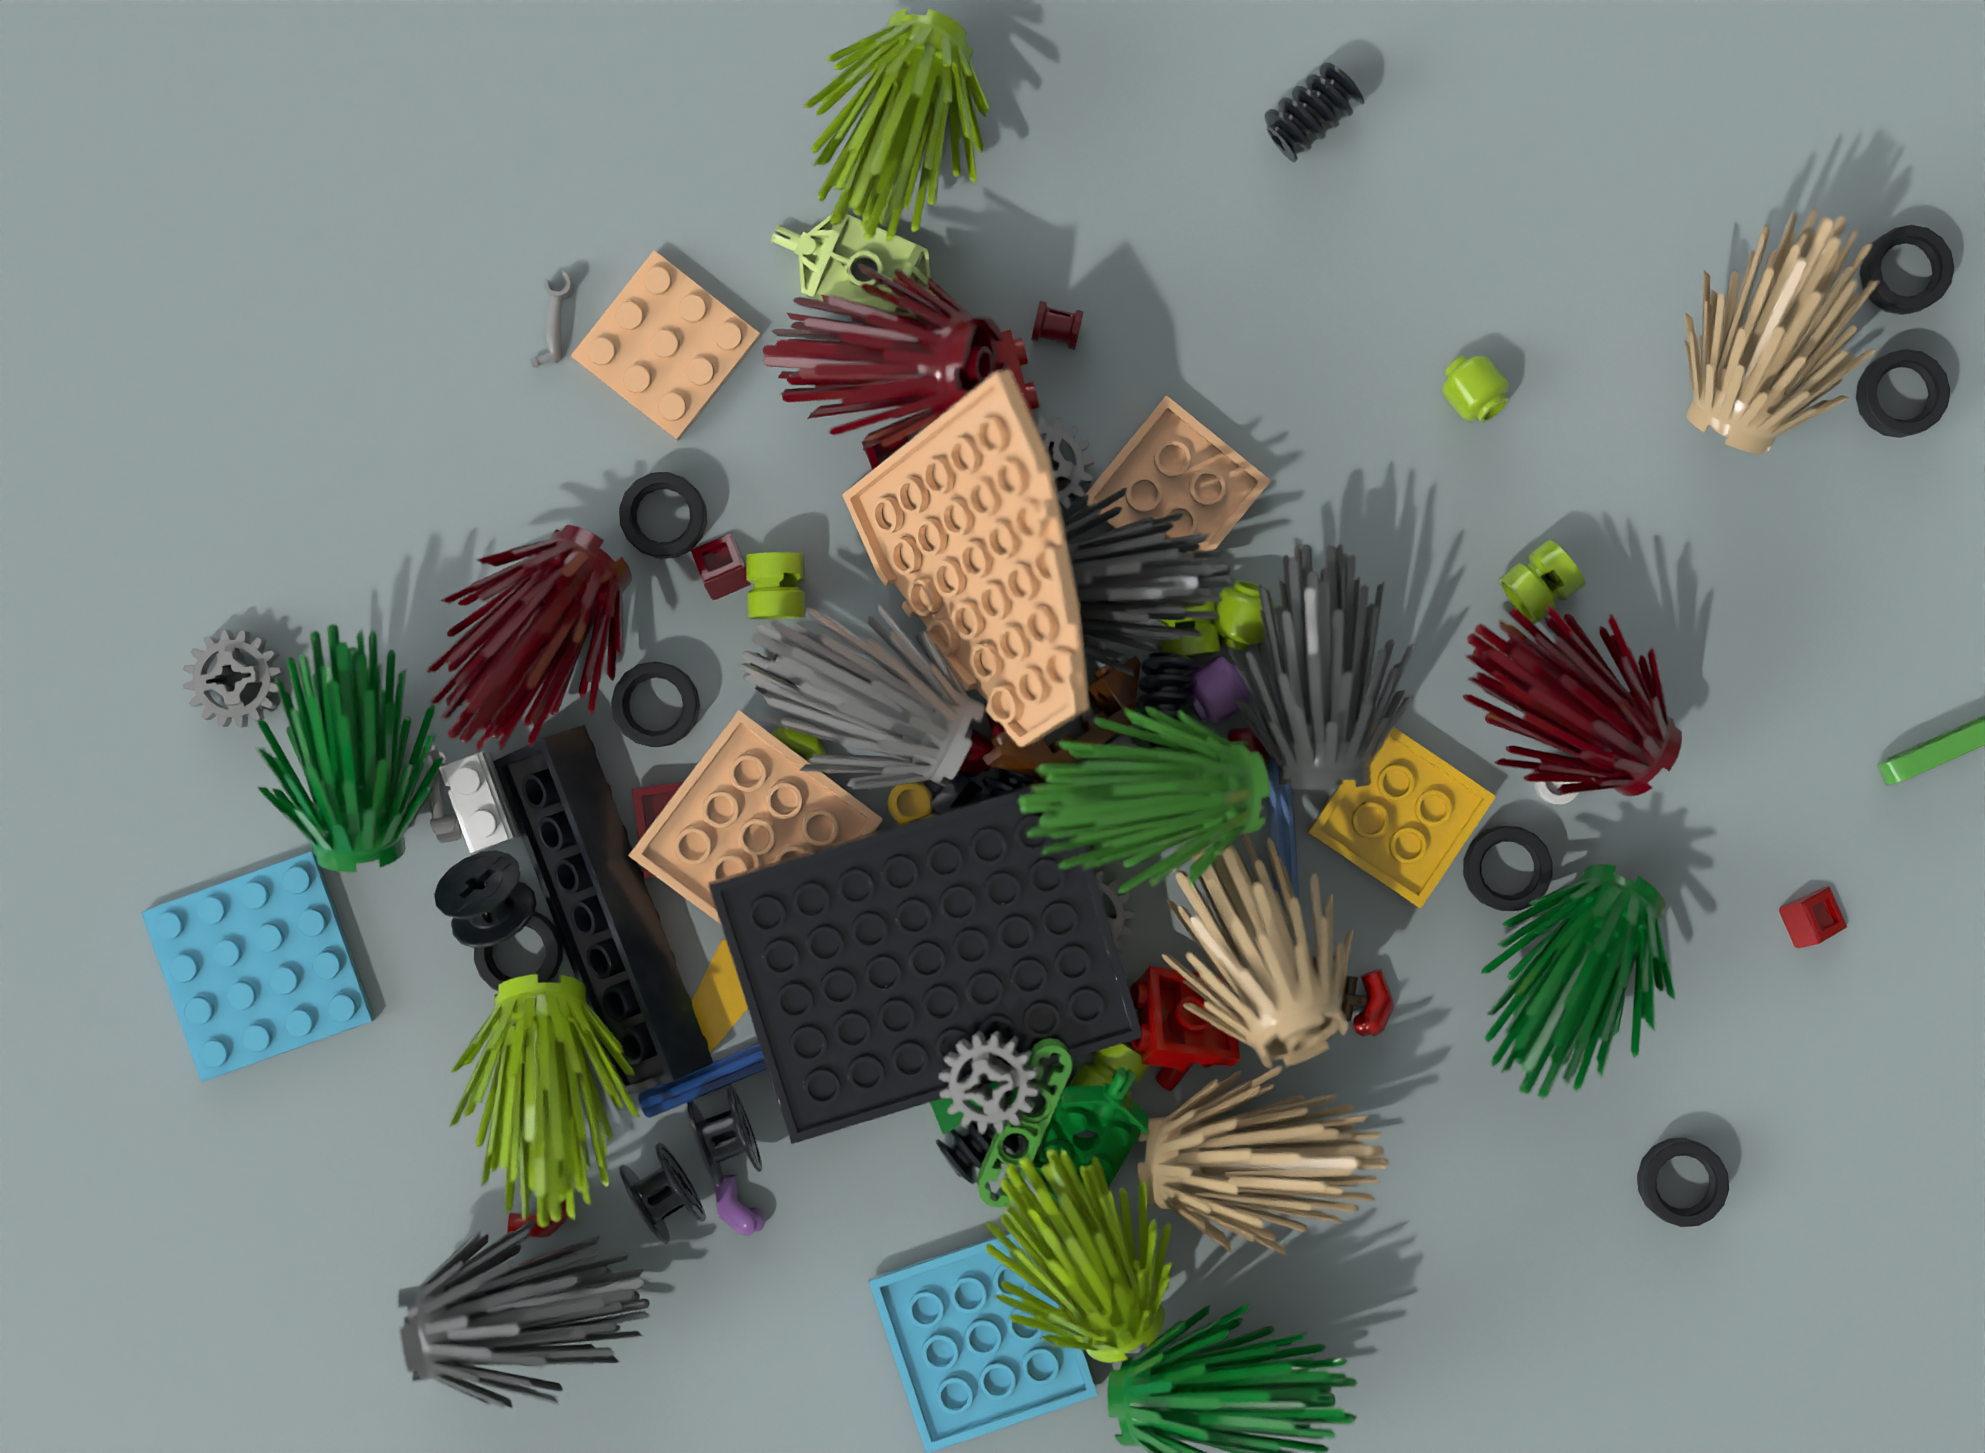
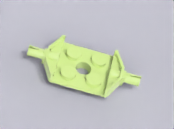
M847 214L845 219L837 225L831 223V215H829L809 233L803 232L802 235L779 224L775 228L776 234L773 233L771 242L794 251L795 255L799 256L801 293L804 297L810 296L824 302L821 295H833L846 300L916 317V315L866 292L861 287V284L868 283L900 297L893 293L890 288L874 279L867 282L855 279L852 275V266L861 258L873 260L877 264L878 273L892 281L893 278L898 280L894 271L900 270L930 291L927 284L928 277L931 278L928 249L895 235L892 241L887 242V231L878 227L875 236L870 240L864 239L866 230L861 227L862 220Z

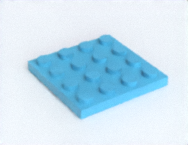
M313 851L141 912L201 1082L375 1020L322 868L317 864V856L313 854Z
M1009 1231L1004 1233L1018 1248L1021 1247L1022 1250L1035 1262V1260L1015 1240V1238ZM996 1236L870 1278L868 1281L926 1453H931L1098 1396L1083 1349L1052 1346L1054 1343L1046 1342L1041 1337L1047 1334H1057L1011 1321L1008 1317L1009 1315L1018 1314L1029 1318L1032 1315L995 1298V1295L1004 1294L1023 1303L1022 1298L1002 1287L1001 1281H1006L1059 1309V1305L986 1251V1245L991 1244L1015 1261L1007 1253L1010 1251Z

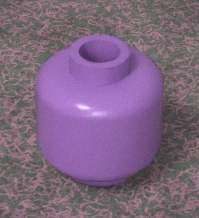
M1223 657L1213 658L1188 675L1197 679L1198 684L1187 687L1183 692L1195 697V703L1189 705L1200 721L1207 718L1210 722L1218 724L1240 711L1241 709L1234 698L1242 697L1245 703L1249 704L1250 697L1246 689L1247 687L1235 663L1231 665Z

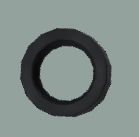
M1916 225L1894 228L1873 241L1870 250L1861 262L1859 273L1863 290L1871 281L1880 280L1868 296L1870 301L1885 312L1899 315L1919 312L1941 299L1952 283L1955 268L1952 252L1944 239L1929 228ZM1896 245H1915L1924 251L1930 260L1932 269L1931 281L1926 289L1918 295L1908 297L1898 295L1890 290L1883 280L1881 271L1882 259L1888 250Z
M1903 349L1881 356L1866 367L1858 380L1855 398L1859 414L1870 428L1883 436L1902 438L1926 431L1941 419L1948 407L1950 386L1947 374L1937 360L1922 351ZM1899 367L1910 368L1919 373L1926 383L1928 391L1927 405L1915 418L1908 420L1894 419L1887 415L1879 404L1877 396L1878 383L1883 375L1891 369Z
M670 472L649 473L635 480L625 491L619 507L620 526L627 541L641 553L657 559L677 558L690 552L702 539L707 525L706 505L700 492L684 477ZM668 489L677 492L685 499L689 507L690 521L687 529L679 538L670 542H657L649 539L642 533L637 523V510L640 502L647 494L655 490Z
M654 661L638 664L623 674L614 688L611 706L614 721L622 734L636 744L662 747L673 745L688 735L697 722L700 702L698 690L686 673L676 666ZM661 678L668 680L676 686L681 694L683 706L681 715L674 725L666 730L654 732L642 728L635 722L630 713L629 702L631 693L638 684L646 679Z
M1496 826L1481 832L1470 843L1463 858V877L1469 891L1480 903L1499 911H1520L1533 906L1529 902L1544 896L1552 881L1553 861L1547 846L1535 833L1521 827ZM1502 842H1514L1523 846L1530 853L1534 863V875L1530 884L1521 892L1513 895H1501L1492 891L1485 883L1481 873L1482 861L1486 852L1494 845Z
M534 911L533 917L526 924V927L533 929L542 938L545 946L544 961L540 969L534 974H538V983H549L556 976L563 961V944L556 926L546 916ZM492 946L474 948V963L479 976L490 988L499 992L498 985L513 978L504 975L496 967L492 957Z
M1687 1138L1666 1139L1654 1145L1642 1158L1637 1173L1638 1192L1645 1206L1663 1221L1679 1227L1699 1226L1713 1219L1725 1205L1729 1192L1728 1172L1721 1158L1707 1146ZM1676 1156H1689L1697 1159L1704 1165L1708 1173L1709 1187L1706 1196L1700 1203L1691 1208L1678 1209L1669 1206L1662 1200L1657 1190L1656 1179L1660 1168L1666 1161Z

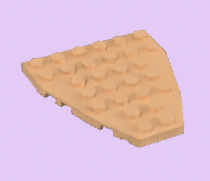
M1010 370L996 372L843 493L842 496L878 577L885 586L895 584L906 599L901 606L908 617L916 615L920 617L927 627L926 630L930 638L939 647L961 686L966 691L976 689L988 701L985 711L995 721L1000 722L1005 727L1007 734L1019 747H1023L1040 740L1088 710L1089 706L1079 606L1049 456Z

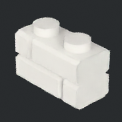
M480 752L439 767L445 786H450L451 788L448 794L470 853L480 852L520 837L490 752Z

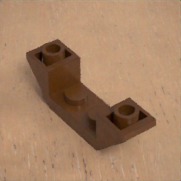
M1137 656L1124 663V665L1132 668L1135 676L1108 665H1104L1094 672L1099 680L1088 687L1087 692L1100 712L1081 724L1085 731L1083 735L1073 740L1068 733L1050 746L1041 738L1033 744L1019 747L1005 730L991 740L996 748L982 757L986 764L1046 780L1049 774H1040L1036 769L1042 764L1074 763L1082 758L1075 757L1069 753L1071 749H1063L1058 742L1101 745L1119 733L1097 726L1093 721L1095 718H1102L1126 726L1131 725L1132 722L1127 717L1125 709L1133 712L1135 709L1141 662Z

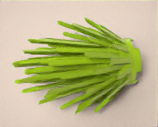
M908 8L901 9L889 18L884 29L828 56L825 60L831 62L847 56L834 66V70L846 69L833 78L829 85L808 100L803 108H812L821 101L823 104L817 109L816 115L825 114L870 71L872 72L869 79L811 147L812 153H817L828 141L813 166H823L830 162L869 100L818 193V199L824 201L831 187L835 186L834 190H842L830 217L831 223L833 225L840 224L845 219L849 207H851L856 215L861 216L863 214L861 227L866 230L864 233V239L870 240L875 236L879 222L884 227L887 225L891 213L892 216L886 241L890 242L894 239L904 206L909 211L925 145L926 151L911 224L912 232H916L920 226L927 185V202L929 205L935 206L948 111L953 174L955 177H958L961 172L959 141L961 140L962 128L968 175L974 184L977 180L972 143H974L975 148L980 153L983 152L984 146L971 94L978 113L986 117V110L990 111V108L970 64L973 48L969 49L965 41L966 30L952 18L935 10L928 9L925 16L919 14L906 15Z
M538 974L516 977L498 985L499 994H494L493 1011L450 1071L456 1072L462 1066L471 1064L489 1037L464 1089L463 1096L449 1127L458 1124L467 1102L465 1117L474 1112L477 1103L483 1102L495 1069L475 1142L478 1147L483 1145L490 1123L481 1187L489 1181L490 1168L494 1172L498 1166L500 1169L507 1167L505 1184V1213L507 1215L513 1209L515 1180L519 1178L520 1166V1195L522 1197L523 1220L530 1214V1197L532 1190H534V1194L537 1197L538 1224L541 1227H546L549 1224V1210L552 1221L557 1222L561 1220V1201L566 1199L567 1214L574 1220L573 1175L577 1190L579 1192L583 1191L584 1201L591 1205L587 1171L590 1169V1161L577 1074L600 1181L606 1187L609 1185L608 1166L605 1154L608 1155L604 1136L607 1140H611L613 1132L585 1056L583 1044L614 1106L619 1109L623 1108L622 1101L613 1082L630 1113L637 1117H640L598 1038L625 1074L634 1076V1071L621 1054V1052H624L621 1044L586 1003L585 985L576 978L560 975V983H538Z
M1050 1149L1046 1152L1050 1165H1043L1041 1169L1064 1213L1061 1212L1029 1158H1022L1019 1161V1165L1033 1186L1035 1195L1013 1163H1009L1006 1166V1173L1015 1186L1007 1177L1001 1179L1000 1186L1015 1207L1006 1203L1007 1209H1003L1006 1215H1001V1222L1035 1262L1021 1247L1018 1248L994 1223L987 1221L988 1229L1010 1251L1007 1253L1015 1261L991 1244L986 1245V1251L1059 1305L1058 1309L1010 1282L1001 1281L1002 1287L1022 1298L1023 1303L1004 1294L995 1295V1298L1032 1315L1029 1318L1014 1314L1009 1315V1319L1018 1324L1057 1334H1047L1041 1337V1339L1054 1343L1052 1345L1054 1347L1085 1349L1089 1356L1101 1362L1111 1363L1128 1360L1125 1353L1134 1350L1144 1342L1149 1347L1158 1337L1164 1325L1165 1310L1161 1305V1301L1171 1277L1169 1274L1172 1262L1163 1267L1171 1234L1169 1222L1163 1228L1155 1262L1156 1219L1154 1218L1147 1225V1186L1145 1181L1142 1180L1139 1185L1138 1261L1136 1260L1128 1193L1124 1188L1119 1189L1121 1224L1111 1189L1108 1190L1101 1165L1095 1156H1093L1092 1165H1088L1086 1168L1083 1166L1079 1167L1087 1189L1086 1192L1069 1155L1064 1150H1061L1060 1159L1055 1150Z

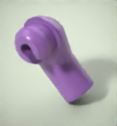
M723 1175L722 1186L718 1187L715 1184L717 1212L720 1219L739 1235L750 1236L753 1232L761 1231L765 1225L763 1212L759 1208L749 1209L739 1201L736 1175Z

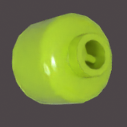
M1463 355L1446 368L1444 374L1447 376V379L1443 384L1442 394L1465 421L1480 420L1481 423H1485L1494 418L1508 404L1509 399L1506 395L1510 384L1485 355L1474 356L1470 359Z
M1235 581L1234 586L1225 587L1219 593L1223 601H1217L1215 613L1220 618L1212 619L1211 624L1217 626L1218 634L1223 636L1222 644L1225 646L1246 651L1249 644H1261L1266 640L1260 614L1262 606L1258 590L1259 585L1246 581ZM1271 599L1272 607H1273V613L1275 614L1276 604H1275V602Z

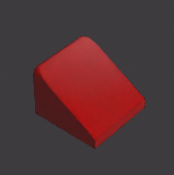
M1830 886L1792 901L1779 909L1782 920L1796 948L1820 944L1847 928Z

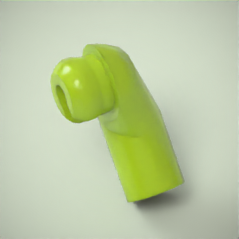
M780 726L771 733V735L794 752L803 754L807 762L814 755L828 756L821 739L816 738L814 735Z

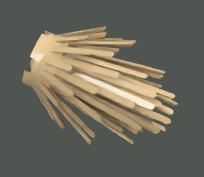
M1815 207L1808 217L1796 243L1793 245L1795 233L1792 230L1797 217L1794 211L1791 213L1777 250H1772L1767 258L1742 328H1740L1770 234L1767 224L1764 225L1755 253L1753 250L1751 252L1736 305L1735 300L1739 282L1738 271L1732 272L1728 296H1725L1721 292L1717 295L1714 290L1710 293V275L1704 270L1702 335L1699 337V349L1697 334L1694 331L1693 317L1685 313L1687 333L1685 346L1693 399L1685 416L1696 428L1705 433L1710 425L1713 430L1727 437L1724 444L1745 452L1763 455L1765 450L1769 452L1776 437L1849 398L1840 395L1830 401L1822 400L1812 407L1809 406L1840 384L1842 377L1877 351L1868 349L1855 360V355H1848V351H1838L1856 333L1857 327L1855 325L1850 326L1833 343L1880 281H1871L1861 295L1860 292L1852 294L1858 285V281H1851L1871 248L1872 244L1864 245L1854 261L1842 270L1832 286L1860 232V229L1852 231L1844 247L1837 250L1841 243L1839 237L1847 223L1844 216L1837 217L1835 222L1828 217H1824L1820 220L1816 230L1810 232L1818 216Z
M1249 833L1241 834L1258 883L1254 882L1240 851H1237L1232 843L1214 861L1217 872L1215 873L1211 865L1198 878L1217 919L1195 882L1189 886V877L1185 871L1177 870L1176 880L1192 904L1197 917H1192L1186 908L1177 907L1174 901L1165 900L1224 981L1222 983L1194 954L1187 953V960L1200 972V977L1219 995L1171 955H1162V958L1186 979L1183 980L1185 984L1208 1001L1204 1003V1006L1215 1015L1208 1013L1193 1003L1183 1005L1187 1010L1207 1020L1214 1027L1256 1049L1265 1067L1271 1068V1060L1283 1059L1286 1066H1291L1308 1060L1330 1048L1326 1039L1338 1029L1342 1036L1348 1030V1023L1341 1011L1354 929L1346 933L1345 943L1341 941L1336 946L1333 963V893L1326 898L1324 917H1322L1319 879L1317 874L1314 873L1310 879L1317 965L1316 973L1307 942L1299 900L1294 895L1286 865L1285 867L1283 866L1281 857H1278L1273 840L1268 838L1266 846L1290 926L1277 890H1273L1265 865L1262 860L1258 859ZM1202 851L1192 858L1193 863L1205 852Z
M1283 1065L1277 1066L1212 1100L1240 1079L1242 1071H1237L1219 1084L1218 1079L1210 1082L1169 1116L1149 1118L1148 1134H1143L1142 1130L1139 1137L1140 1142L1147 1141L1146 1163H1137L1139 1184L1142 1180L1146 1183L1147 1204H1157L1156 1209L1173 1210L1231 1253L1232 1247L1227 1242L1225 1233L1200 1216L1250 1242L1256 1241L1286 1255L1284 1247L1272 1242L1277 1241V1237L1274 1232L1263 1228L1262 1220L1301 1232L1307 1231L1308 1227L1304 1223L1268 1212L1342 1223L1337 1215L1311 1210V1207L1347 1212L1359 1210V1207L1352 1203L1294 1197L1291 1195L1376 1200L1370 1193L1345 1192L1340 1188V1186L1356 1187L1359 1184L1381 1183L1376 1176H1359L1351 1174L1352 1170L1386 1169L1389 1166L1388 1159L1373 1158L1383 1156L1384 1149L1381 1146L1364 1145L1359 1140L1377 1139L1382 1132H1344L1353 1130L1356 1127L1353 1123L1364 1122L1368 1114L1293 1123L1346 1114L1355 1109L1353 1105L1349 1104L1307 1111L1309 1108L1318 1107L1322 1103L1334 1101L1337 1093L1307 1100L1300 1094L1234 1116L1207 1121L1271 1092L1275 1086L1273 1083L1262 1087L1258 1085L1280 1074Z

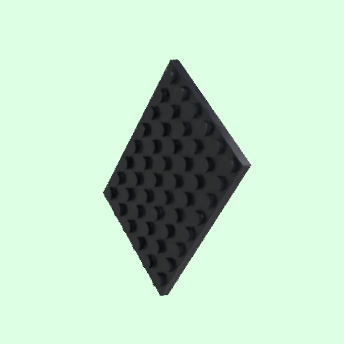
M1042 780L709 882V889L791 1144L942 1099L940 1092L949 1085V1082L939 1079V1073L943 1069H952L944 1061L945 1057L949 1052L959 1054L956 1045L963 1038L973 1045V1036L980 1031L985 1036L986 1041H990L995 1031H1000L1001 1043L1006 1045L1011 1039L1016 1037L1018 1044L1015 1050L1019 1054L1026 1050L1031 1051L1034 1045L1041 1040L1057 1039L1068 1048L1071 1059L1141 1038L1142 1031L1093 868L1083 869L1085 863L1065 869L1058 867L1063 860L1088 853L1086 845L1049 854H1041L1046 846L1069 842L1076 835L1054 839L1050 835L1030 837L1026 834L1032 828L1041 827L1039 820L1045 811L1023 813L1019 804L1020 797L1036 794L1031 789L1033 786L1059 782ZM1052 1052L1049 1058H1040L1044 1067L1060 1063L1055 1052ZM996 1055L997 1059L1007 1065H1011L1006 1059ZM973 1057L965 1062L961 1078H965L973 1073L971 1064ZM986 1074L979 1083L991 1084L998 1082V1080H989Z

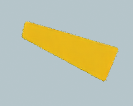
M726 939L720 942L692 999V1007L702 1034L707 1040L710 1053L748 1009Z

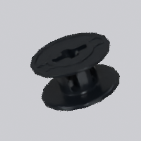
M497 850L476 853L462 859L449 868L439 880L434 893L436 907L445 916L452 917V934L461 945L482 948L502 943L520 932L533 917L537 905L535 892L526 883L519 881L521 875L519 863L509 853Z
M732 1085L727 1088L730 1110L704 1119L698 1106L692 1100L687 1103L696 1142L705 1165L718 1187L723 1184L720 1162L746 1152L753 1167L758 1172L763 1169L754 1132L743 1104Z
M658 1142L655 1149L662 1166L661 1168L641 1180L624 1164L619 1167V1172L625 1189L642 1219L652 1233L662 1243L667 1244L670 1241V1235L664 1218L684 1206L701 1222L705 1221L706 1214L700 1198L683 1168L668 1148L661 1142Z

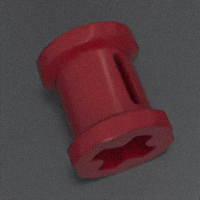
M1040 301L1031 340L1038 341L1040 338L1065 343L1068 349L1075 350L1084 311L1066 312L1049 308L1046 302Z

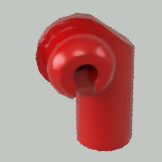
M1377 969L1360 976L1369 1002L1364 1012L1354 1017L1353 1026L1356 1033L1362 1037L1369 1035L1377 1036L1382 1033L1394 1008V1002L1382 969Z

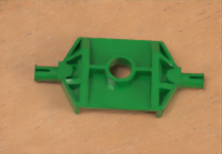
M1120 1067L1111 1084L1105 1082L1103 1086H1067L1063 1089L1032 1161L1059 1208H1061V1205L1041 1169L1043 1165H1050L1046 1155L1048 1150H1055L1060 1159L1061 1150H1064L1069 1155L1086 1192L1087 1189L1079 1167L1083 1166L1086 1168L1088 1165H1092L1093 1156H1095L1101 1165L1108 1190H1110L1113 1179L1141 1131L1143 1130V1134H1148V1114L1126 1095L1132 1083L1136 1080V1074L1128 1068L1126 1072V1067ZM1085 1130L1097 1133L1092 1138H1082L1076 1134Z

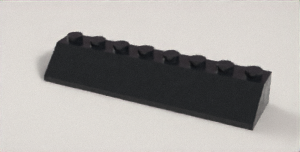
M585 725L544 737L535 741L531 747L527 745L494 760L495 768L575 978L586 987V1003L621 1044L624 1051L621 1054L634 1071V1076L625 1074L599 1039L628 1094H634L676 1081L714 1064L708 1049L707 1040L702 1034L694 1013L691 998L686 992L678 971L675 956L670 950L662 929L659 914L654 908L646 887L643 872L638 863L628 856L632 851L628 833L622 824L612 797L611 788L605 779L596 755L595 746L589 737Z

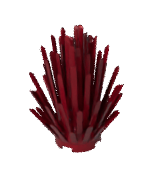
M859 264L862 273L890 288L893 293L900 297L871 284L863 283L861 287L866 292L916 315V317L846 300L833 295H821L824 302L796 297L793 301L800 306L850 316L853 322L787 313L790 319L798 320L791 324L793 329H774L772 332L780 337H799L805 339H781L776 342V345L764 346L762 351L765 355L763 362L768 367L800 368L795 372L782 371L778 378L787 379V382L791 385H815V388L785 389L780 394L785 402L841 399L842 403L819 406L814 412H811L807 419L897 407L835 426L829 430L831 435L842 434L884 420L899 418L921 411L868 433L864 441L869 442L865 443L864 451L880 443L882 446H888L934 422L993 374L1005 371L1006 362H998L996 341H1003L998 325L990 318L973 317L931 278L928 277L927 280L928 289L930 290L928 291L900 270L894 271L898 280L893 278L892 281L871 268Z
M566 525L562 531L556 529L548 540L476 559L482 564L488 563L498 567L526 558L480 579L441 600L449 604L464 597L458 602V605L467 606L478 599L486 602L496 596L448 630L447 636L453 637L480 619L427 670V673L436 672L447 662L449 663L448 671L453 672L481 645L430 702V704H439L450 690L459 683L446 698V704L449 707L440 718L449 719L457 707L461 706L465 701L468 703L448 730V736L451 739H456L460 735V741L468 743L478 730L486 729L477 742V750L482 749L490 737L496 739L503 735L499 741L502 751L538 692L523 723L525 727L531 725V723L534 725L528 737L529 746L531 747L545 720L548 719L550 714L556 715L559 712L582 646L594 624L578 690L580 698H584L588 684L591 683L587 709L591 716L593 715L599 682H601L607 639V675L612 681L615 678L616 651L623 655L622 594L632 581L631 570L622 556L615 562L600 548L604 542L603 539L581 527Z
M1548 605L1547 613L1551 618L1545 617L1547 626L1558 636L1556 644L1519 610L1512 607L1509 612L1510 616L1535 638V642L1538 645L1516 627L1506 624L1501 619H1499L1500 629L1507 633L1510 638L1508 641H1505L1483 624H1479L1474 628L1476 634H1469L1467 642L1476 649H1474L1473 655L1465 656L1487 674L1477 672V677L1474 676L1467 680L1482 688L1487 694L1525 715L1522 719L1471 694L1463 695L1464 700L1489 712L1485 716L1487 723L1538 740L1577 757L1573 758L1511 745L1506 746V750L1509 753L1540 759L1541 763L1501 758L1495 761V764L1533 770L1530 774L1523 777L1524 780L1529 782H1579L1562 784L1557 789V791H1561L1560 795L1613 788L1624 796H1638L1653 788L1648 782L1662 768L1670 772L1681 749L1682 732L1675 727L1673 719L1668 716L1655 652L1651 647L1647 654L1649 667L1646 658L1640 655L1638 667L1631 648L1629 647L1628 649L1616 619L1611 613L1608 622L1614 635L1610 637L1608 631L1600 626V636L1630 692H1627L1574 617L1567 613L1563 616V620L1550 605Z

